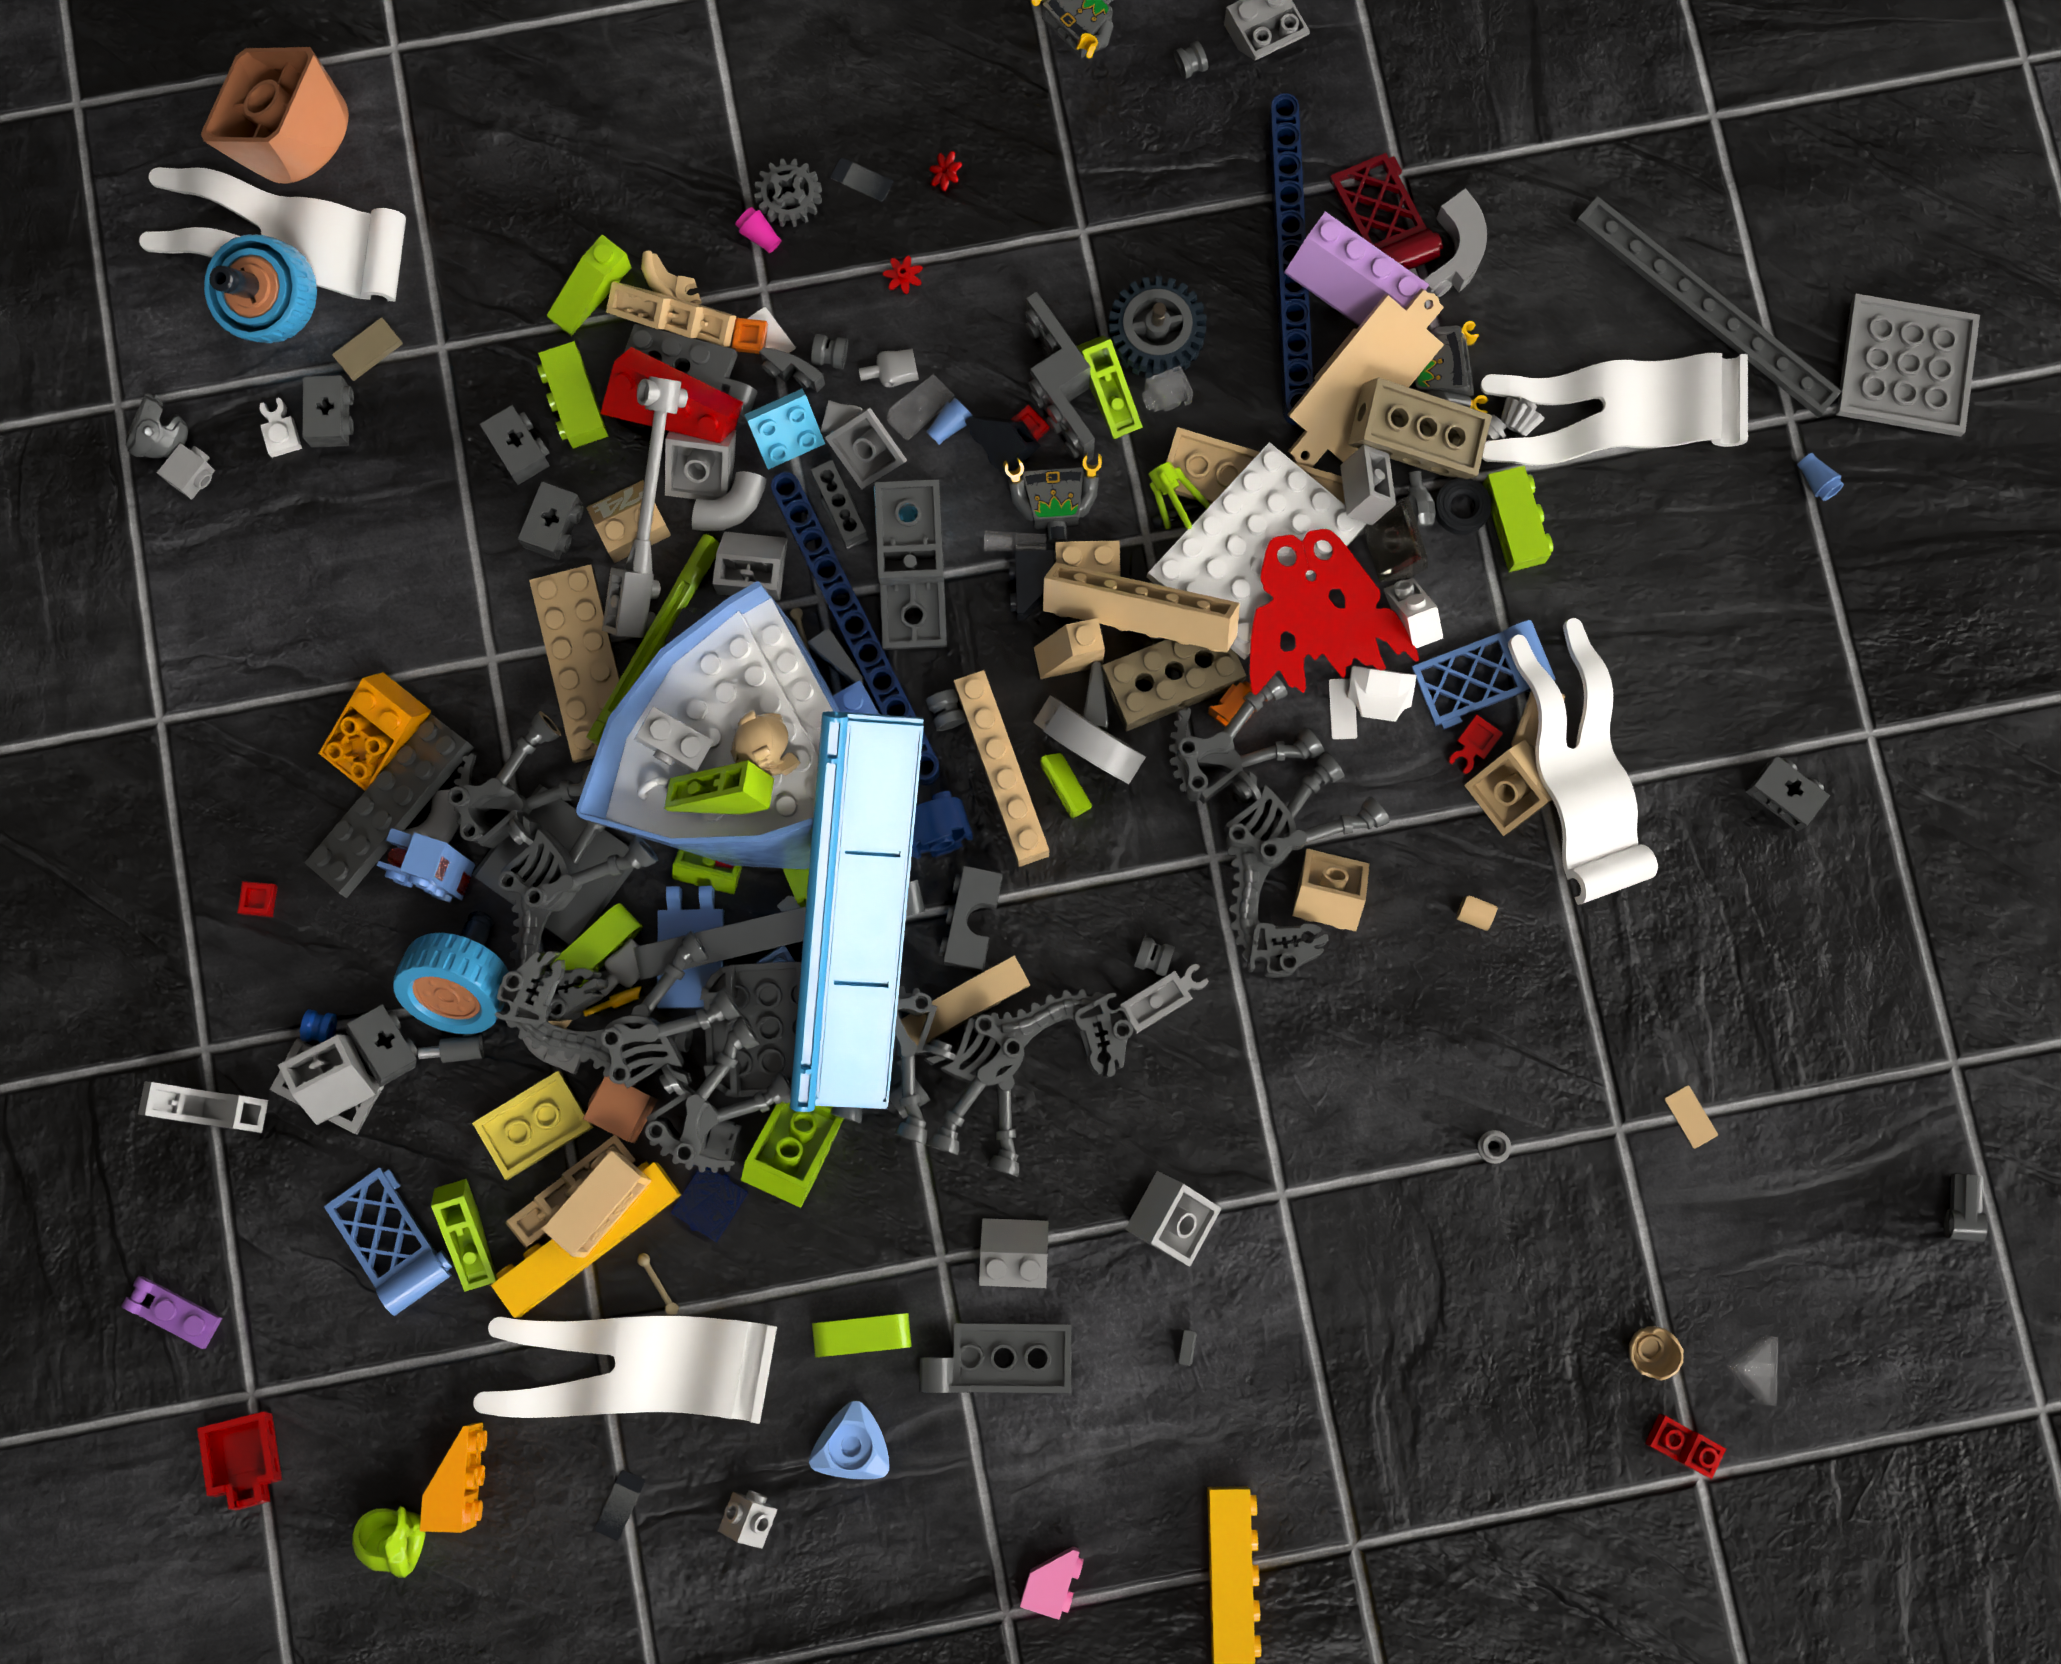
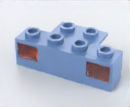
M391 828L386 841L396 845L397 848L390 850L388 853V862L390 864L381 861L377 863L378 867L386 871L385 877L410 888L415 884L416 887L423 889L424 892L431 894L432 897L448 903L451 902L452 898L462 901L468 883H470L469 880L471 879L475 864L446 842L415 832L412 835Z

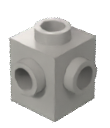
M748 1490L747 1495L733 1492L725 1509L718 1532L738 1543L762 1549L778 1509L765 1503L767 1497L751 1490Z

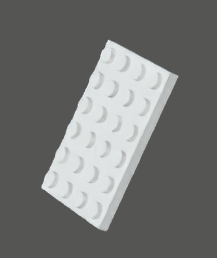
M1269 442L1195 521L1192 528L1188 529L1154 565L1146 577L1156 585L1239 602L1238 632L1230 648L1245 660L1250 654L1252 627L1256 609L1273 600V597L1264 591L1261 582V570L1269 542L1275 537L1294 535L1303 541L1309 531L1328 529L1334 532L1348 546L1367 523L1348 517L1345 504ZM1320 540L1314 545V553L1319 559L1327 560L1332 556L1333 548L1329 542ZM1284 546L1278 550L1277 558L1282 565L1292 566L1296 562V553L1292 548ZM1307 571V580L1314 581L1316 579L1314 571Z

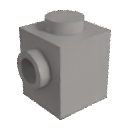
M180 443L158 470L157 474L192 500L200 489H204L210 483L215 470L207 463L210 457L195 446L190 450Z

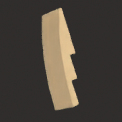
M612 282L606 309L607 313L655 329H664L688 338H698L724 347H730L736 319L735 315L619 282Z
M1015 955L933 1000L932 1005L938 1007L925 1044L963 1025L968 1018L981 1014L998 1005L1002 1000L1029 987L1030 983ZM909 1014L901 1019L908 1036L916 1045L927 1016L926 1014L922 1016Z
M612 1136L564 1172L560 1179L534 1197V1201L506 1221L507 1226L526 1249L546 1235L542 1228L547 1224L544 1220L547 1214L556 1205L563 1206L570 1197L567 1194L569 1189L580 1178L585 1180L593 1171L590 1166L601 1153L608 1154L610 1151H614L625 1156L631 1163L635 1162V1158L617 1136Z

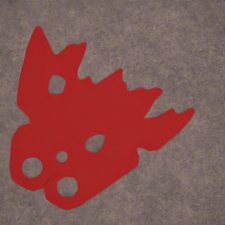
M1319 529L1307 532L1303 541L1294 535L1275 537L1269 542L1261 570V582L1264 591L1270 594L1273 600L1257 608L1254 616L1250 646L1252 694L1257 695L1277 671H1281L1289 687H1296L1304 693L1306 689L1304 658L1308 654L1314 660H1317L1321 654L1325 655L1342 678L1345 677L1346 667L1352 665L1354 658L1358 659L1365 666L1373 665L1380 671L1385 670L1386 666L1380 655L1376 638L1388 643L1397 655L1406 652L1415 662L1419 661L1418 652L1415 645L1412 644L1405 626L1393 610L1389 608H1376L1381 595L1379 588L1334 532L1328 529ZM1325 540L1331 544L1333 553L1329 559L1322 560L1315 555L1314 545L1317 541ZM1285 546L1295 551L1297 559L1292 566H1284L1279 562L1277 553L1280 548ZM1312 570L1315 572L1316 579L1314 581L1307 580V571ZM1330 590H1341L1345 597V608H1337L1328 597ZM1285 631L1295 636L1296 647L1287 652H1284L1280 646L1281 634Z

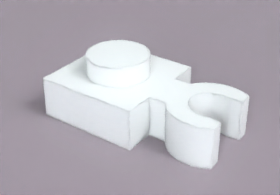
M276 398L278 407L274 412H269L264 402L260 403L261 413L269 420V423L260 426L268 454L272 458L302 449L295 421L291 416L285 417L287 407L280 398Z

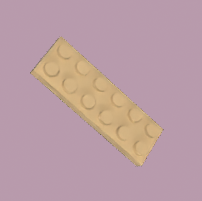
M1177 427L1167 462H1171L1174 469L1180 467L1185 477L1212 504L1260 452ZM1295 463L1345 504L1342 476ZM1178 480L1180 486L1174 490L1175 493L1197 500Z
M590 564L529 580L568 745L574 763L595 757L598 745H595L586 736L620 680L610 634L602 631L604 610L594 569Z

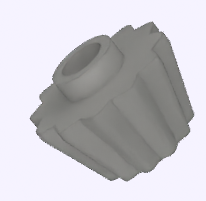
M1507 397L1501 421L1508 429L1525 437L1545 417L1535 411L1537 405L1523 397L1519 401Z

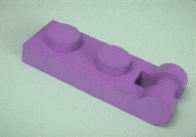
M138 1276L133 1284L135 1287L130 1297L125 1298L121 1307L201 1349H206L222 1318L152 1280ZM147 1293L155 1296L150 1307L142 1303Z

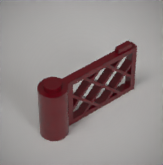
M1383 153L1331 175L1330 182L1358 235L1408 270L1440 257V250L1443 249L1442 240L1437 232L1433 233L1430 229L1426 228L1398 176L1402 174V169L1395 156L1389 158L1387 153ZM1383 165L1387 172L1385 181L1369 177L1370 169ZM1351 178L1361 183L1357 193L1345 190L1341 182ZM1365 183L1381 188L1377 200L1361 195ZM1385 190L1399 195L1401 200L1398 206L1382 202ZM1357 202L1374 207L1370 218L1356 213L1355 207ZM1378 208L1395 214L1391 225L1374 220ZM1400 215L1412 219L1416 227L1404 230L1395 227V224ZM1373 227L1388 232L1386 239L1373 244L1368 235L1370 228Z

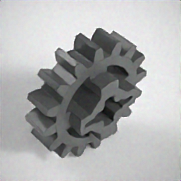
M784 158L780 159L779 167L770 163L769 173L764 171L759 173L763 182H755V188L758 193L754 195L756 203L760 204L759 210L762 214L768 213V221L771 223L778 218L780 227H784L786 221H791L792 226L796 227L797 219L800 218L807 223V213L816 215L817 208L815 204L822 203V198L819 194L822 192L821 182H817V173L815 171L809 173L810 170L807 163L798 167L797 159H793L791 165H786ZM805 183L809 188L808 196L803 191ZM769 190H771V191H772V194L774 195V196L772 197V198H773L772 203L770 202V200H769V198H768V192H769Z

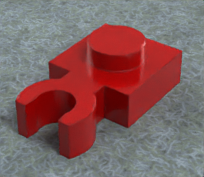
M1476 714L1456 740L1464 747L1461 751L1452 753L1448 763L1452 765L1458 757H1463L1466 760V766L1463 768L1462 773L1468 774L1474 766L1473 758L1475 755L1485 759L1503 733Z

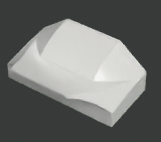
M1352 665L1347 698L1356 704L1361 717L1396 722L1404 709L1412 705L1417 675L1388 670L1380 671L1374 668Z

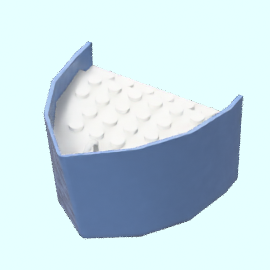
M756 581L727 598L661 648L608 717L576 812L582 819L731 866L807 869L810 864L822 713L827 711L880 715L860 680L832 695L795 626L762 584ZM652 707L659 709L714 741L696 771L699 772L735 763L730 750H732L733 738L741 717L752 710L758 715L775 713L782 716L783 723L788 731V744L781 758L787 753H793L801 763L786 776L784 774L772 776L774 784L770 807L767 810L743 815L671 812L664 809L670 778L692 772L674 762L671 766L661 762L653 756L655 751L637 742L634 738Z

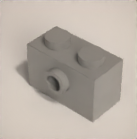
M652 707L634 738L637 742L655 751L653 756L669 766L674 762L692 773L698 770L714 742L655 707Z

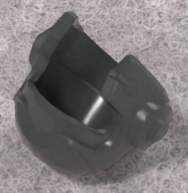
M150 394L144 395L128 431L125 445L128 448V452L136 457H165L168 459L180 443L185 445L187 440L188 426L179 414L174 413L169 419H162L163 403L157 397V394L154 396Z

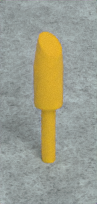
M642 986L614 994L609 997L610 1000L586 1009L583 1013L586 1017L611 1006L615 1009L638 999Z

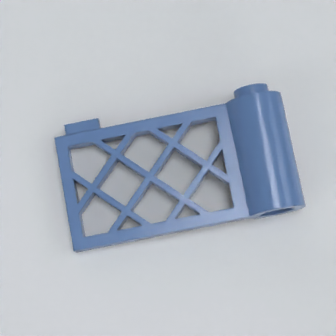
M1531 620L1518 623L1503 632L1412 666V671L1417 675L1416 681L1435 726L1442 725L1445 730L1462 723L1461 716L1531 691V688L1519 673L1508 648L1509 640L1515 635H1523L1527 639L1537 661L1552 679L1556 680ZM1498 642L1503 654L1499 664L1481 657L1486 646ZM1480 649L1478 655L1470 653L1472 651ZM1463 655L1475 660L1468 676L1450 669L1455 658ZM1504 659L1507 663L1508 668L1502 666ZM1450 660V662H1449V664H1448L1447 667L1441 665V663H1444V662ZM1478 662L1496 669L1489 685L1472 678ZM1434 667L1445 673L1439 686L1436 687L1425 682L1421 671ZM1501 671L1512 676L1516 688L1503 691L1493 687L1498 672ZM1448 674L1466 681L1459 696L1441 689ZM1469 682L1487 690L1482 701L1473 703L1462 698ZM1429 690L1436 692L1433 700ZM1490 691L1497 694L1495 696L1487 698ZM1439 694L1457 701L1452 712L1439 717L1434 705ZM1460 703L1467 705L1466 707L1458 709Z
M378 1168L325 1205L324 1208L375 1286L380 1301L392 1315L396 1316L452 1276L450 1268L453 1267V1264L444 1251L441 1250L437 1253L396 1191L401 1185L392 1171L388 1169L384 1172L382 1168ZM379 1179L384 1187L382 1201L366 1200L368 1186ZM360 1192L359 1198H353ZM389 1196L391 1197L394 1204L388 1203ZM347 1201L358 1202L354 1222L343 1220L336 1209ZM364 1204L380 1206L376 1225L360 1223ZM387 1207L400 1211L402 1216L399 1229L383 1227ZM406 1224L409 1225L412 1231L405 1230ZM346 1225H351V1226H352V1231H351V1232H350V1230L348 1229V1227H347ZM359 1227L375 1229L371 1249L360 1247L357 1243ZM382 1231L398 1233L394 1252L378 1250ZM404 1234L416 1236L422 1246L412 1255L400 1254ZM364 1252H369V1253H370L369 1259H367V1257H366V1255L364 1254ZM376 1254L393 1256L390 1270L379 1277L374 1270ZM399 1258H405V1260L398 1264Z

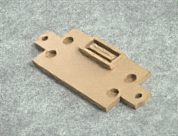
M1421 288L1405 309L1389 295L1385 294L1361 325L1351 331L1313 378L1315 380L1287 414L1305 430L1288 451L1296 463L1313 468L1327 449L1344 463L1359 449L1349 446L1348 443L1362 385L1379 377L1410 387L1444 345L1427 330V327L1444 308L1439 303V298L1435 294L1426 292ZM1430 300V306L1425 308L1424 303ZM1303 451L1308 452L1306 458H1301V453Z

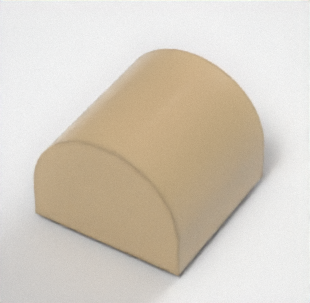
M1468 895L1463 897L1456 919L1488 931L1498 908L1493 904Z

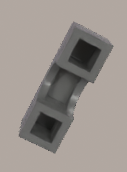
M964 866L963 873L956 874L953 886V893H958L956 906H949L946 924L951 925L949 938H942L939 956L944 957L945 966L983 973L990 942L989 937L973 933L969 929L967 921L970 914L976 909H997L1003 880L1001 873Z

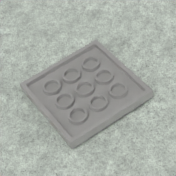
M1855 294L1851 300L1840 390L1842 392L1838 396L1836 415L1961 437L1966 432L1980 315Z

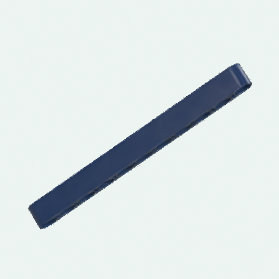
M1282 93L1273 99L1268 119L1283 416L1287 423L1299 426L1287 414L1292 409L1291 405L1297 403L1313 384L1309 290L1284 273L1290 262L1285 260L1284 256L1296 255L1306 239L1299 104L1293 95ZM1285 110L1290 115L1282 116L1277 111ZM1287 139L1292 144L1283 145L1278 140ZM1289 168L1293 171V173L1284 174L1280 171V169ZM1291 197L1295 202L1285 203L1281 198ZM1292 226L1296 229V232L1288 233L1284 231L1283 227ZM1293 284L1296 285L1300 290L1297 292H1290L1286 289L1285 286ZM1297 314L1301 320L1292 322L1287 318V315ZM1296 343L1299 344L1303 348V350L1299 352H1294L1290 350L1288 345ZM1299 373L1305 380L1296 382L1289 375Z
M790 472L777 474L771 482L775 502L881 715H888L890 708L893 706H902L905 709L903 716L916 717L799 480ZM790 485L795 488L790 495L784 496L779 494V490L783 486ZM797 513L808 514V518L802 523L792 521V518ZM811 540L822 542L821 547L817 550L811 551L806 549L807 543ZM826 567H832L836 572L831 578H822L819 575L821 570ZM838 595H846L850 598L844 606L833 604V600ZM851 623H861L863 625L862 631L857 634L847 632V627ZM866 650H873L877 653L876 659L871 662H864L860 657ZM879 678H888L891 681L890 687L886 690H878L874 687V684ZM923 731L920 763L929 762L934 766V769L928 775L919 774L918 784L927 786L937 781L940 769L937 757Z

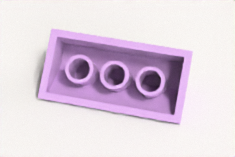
M1324 212L1308 234L1284 272L1358 326L1361 325L1385 294L1389 295L1405 309L1421 288L1426 291L1429 286L1424 280L1327 212Z

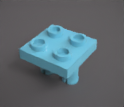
M803 389L744 414L768 470L825 444Z

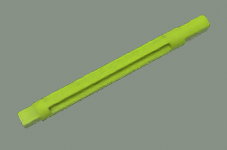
M702 535L611 696L586 737L595 745L599 746L608 717L655 655L664 647L665 640L682 608L687 607L714 561L720 543L712 536Z

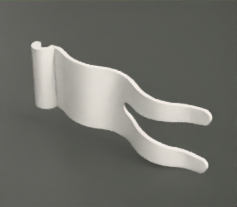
M157 167L150 171L149 181L154 187L182 194L196 195L211 200L259 227L261 235L279 239L295 247L297 251L305 256L307 262L310 263L317 287L357 299L370 300L371 295H379L385 297L387 301H396L406 223L404 214L387 208L373 209L370 214L315 198L278 196L260 190L228 174L207 168L176 169ZM191 227L173 231L144 232L139 238V243L147 252L195 253L212 258L221 246L231 239L241 236L213 228Z
M1704 353L1664 361L1614 360L1550 378L1489 374L1483 378L1480 384L1481 391L1484 394L1511 397L1516 400H1520L1523 397L1538 405H1565L1591 399H1600L1603 403L1601 412L1549 434L1486 441L1482 459L1486 462L1548 465L1615 447L1661 448L1712 440V443L1717 446L1732 447L1745 444L1748 441V354H1740L1732 359L1722 358V353Z
M1571 618L1564 623L1563 631L1570 656L1579 670L1584 690L1583 712L1574 749L1567 747L1565 703L1555 681L1537 661L1527 639L1523 635L1512 637L1508 642V648L1519 673L1531 688L1537 703L1539 719L1535 748L1537 771L1560 817L1563 835V868L1567 880L1574 878L1580 885L1581 893L1579 896L1574 897L1577 905L1653 878L1657 873L1658 865L1652 850L1645 845H1638V811L1634 789L1626 771L1617 760L1612 749L1610 721L1613 708V688L1608 669L1590 644L1581 621Z
M638 1316L585 1321H532L496 1317L488 1326V1331L492 1337L529 1346L611 1355L615 1359V1367L607 1374L556 1385L523 1390L480 1392L474 1398V1408L479 1413L503 1417L541 1418L636 1412H675L741 1419L760 1424L777 1326L748 1321L693 1316Z

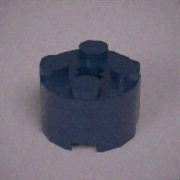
M950 791L939 792L933 795L931 801L922 804L916 803L912 845L913 858L920 859L922 857L921 853L931 852L932 857L944 855L963 847L961 840L964 838L967 840L973 839L962 800L952 797Z

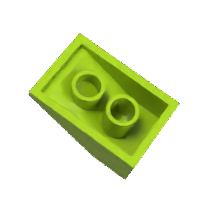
M781 1102L778 1105L776 1104L745 1160L741 1181L801 1208L844 1119L830 1114L833 1106H815L813 1111L798 1112L790 1109V1103Z

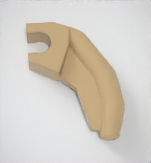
M644 251L642 253L641 270L649 288L654 292L692 303H702L699 293L694 295L687 294L688 290L697 288L694 278L675 276L668 273L657 254H652L651 251Z

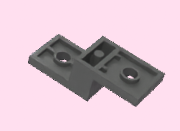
M1035 292L1026 298L1025 315L1027 323H1025V327L1034 340L1038 338L1043 344L1044 348L1042 350L1046 359L1030 369L1029 386L1031 392L1029 397L1037 409L1043 408L1049 416L1046 420L1055 434L1060 432L1066 440L1064 446L1073 459L1078 457L1083 465V457L1086 453H1088L1087 462L1094 457L1095 438L1072 407L1070 401L1089 389L1091 367L1038 292Z
M939 479L874 482L883 650L947 647ZM905 506H912L917 510L918 515L914 521L904 522L899 517L900 510ZM918 608L922 611L923 618L918 624L912 625L905 620L904 616L908 609Z

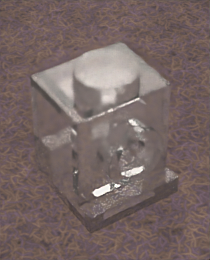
M1181 365L1146 379L1145 391L1142 392V396L1149 410L1153 409L1154 412L1161 409L1169 411L1178 407L1181 401H1184L1185 405L1191 404L1193 391Z

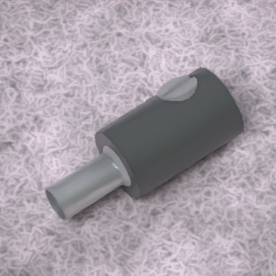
M465 1034L460 1037L440 1039L439 1046L418 1048L419 1059L440 1057L442 1063L483 1059V1039L481 1034Z

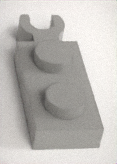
M1198 964L1191 965L1181 979L1176 971L1119 1005V1007L1126 1009L1136 1034L1191 1001L1193 998L1188 992L1189 990H1200L1208 984L1207 978L1201 982H1194L1192 980L1191 974L1200 968Z

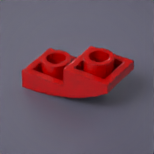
M1660 1413L1645 1442L1646 1445L1709 1479L1713 1478L1726 1451V1448Z

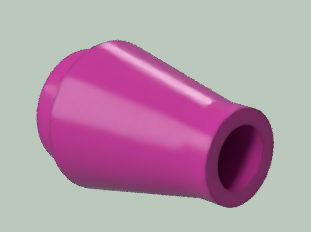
M753 207L748 208L735 223L740 229L739 233L765 249L769 254L782 241L760 210L756 211Z

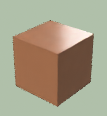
M609 1076L604 1077L602 1083L593 1092L588 1103V1110L583 1119L625 1141L635 1144L647 1122L646 1117L651 1114L658 1099L634 1087L627 1088L624 1083L615 1084L610 1080Z

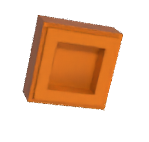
M736 318L731 348L737 352L760 354L759 351L765 347L767 321Z

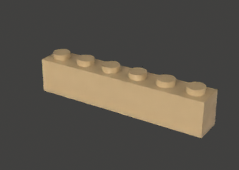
M1055 563L1044 577L1043 611L1054 613L1059 617H1072L1081 620L1098 618L1099 624L1112 626L1121 631L1130 630L1146 634L1152 638L1161 637L1177 641L1183 645L1192 644L1205 647L1215 652H1228L1237 637L1239 602L1061 563Z
M982 670L954 680L961 708L1018 867L1049 857L1046 839L985 671Z

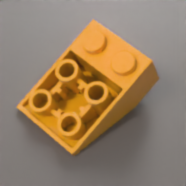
M384 672L364 677L318 754L366 791L398 751L424 723L431 710Z
M483 1422L462 1427L422 1495L420 1531L462 1533L475 1527L476 1522L481 1520L483 1502L478 1500L479 1486L484 1484L485 1466L480 1465L481 1451H485L487 1446V1431L483 1430Z

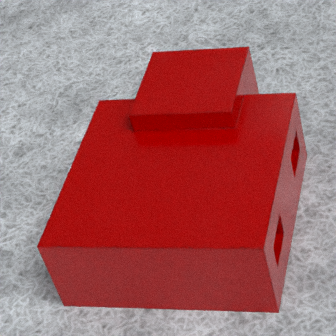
M263 1411L197 1428L207 1496L219 1497L226 1495L228 1509L240 1510L271 1502L268 1484L282 1481L272 1413Z

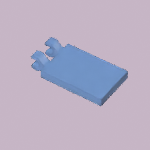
M680 886L666 887L667 910H658V942L684 936L690 931L696 933L724 926V910L715 909V888L713 886H699L700 909L682 910L683 892ZM724 960L684 969L685 975L682 980L677 979L658 1003L657 1008H704V1000H700L702 987L706 985L712 974L718 971L719 968L724 967ZM663 975L657 976V983Z

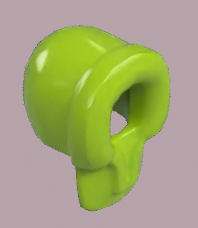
M402 1506L399 1507L398 1511L385 1508L371 1510L364 1514L358 1520L352 1534V1546L357 1558L371 1570L391 1572L398 1578H405L414 1570L424 1545L426 1532L420 1531L421 1515L407 1512Z

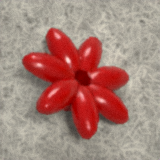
M954 151L949 152L946 158L942 153H939L937 155L939 165H933L929 168L932 173L936 174L931 181V185L936 186L940 183L943 191L947 190L949 180L954 183L958 182L956 174L957 170L961 168L962 163L954 162Z
M909 255L905 257L902 265L895 258H891L890 262L894 270L883 272L884 277L892 278L889 290H894L901 285L903 293L907 295L910 289L909 283L915 286L922 284L921 280L914 275L920 273L923 267L920 265L911 267V257Z

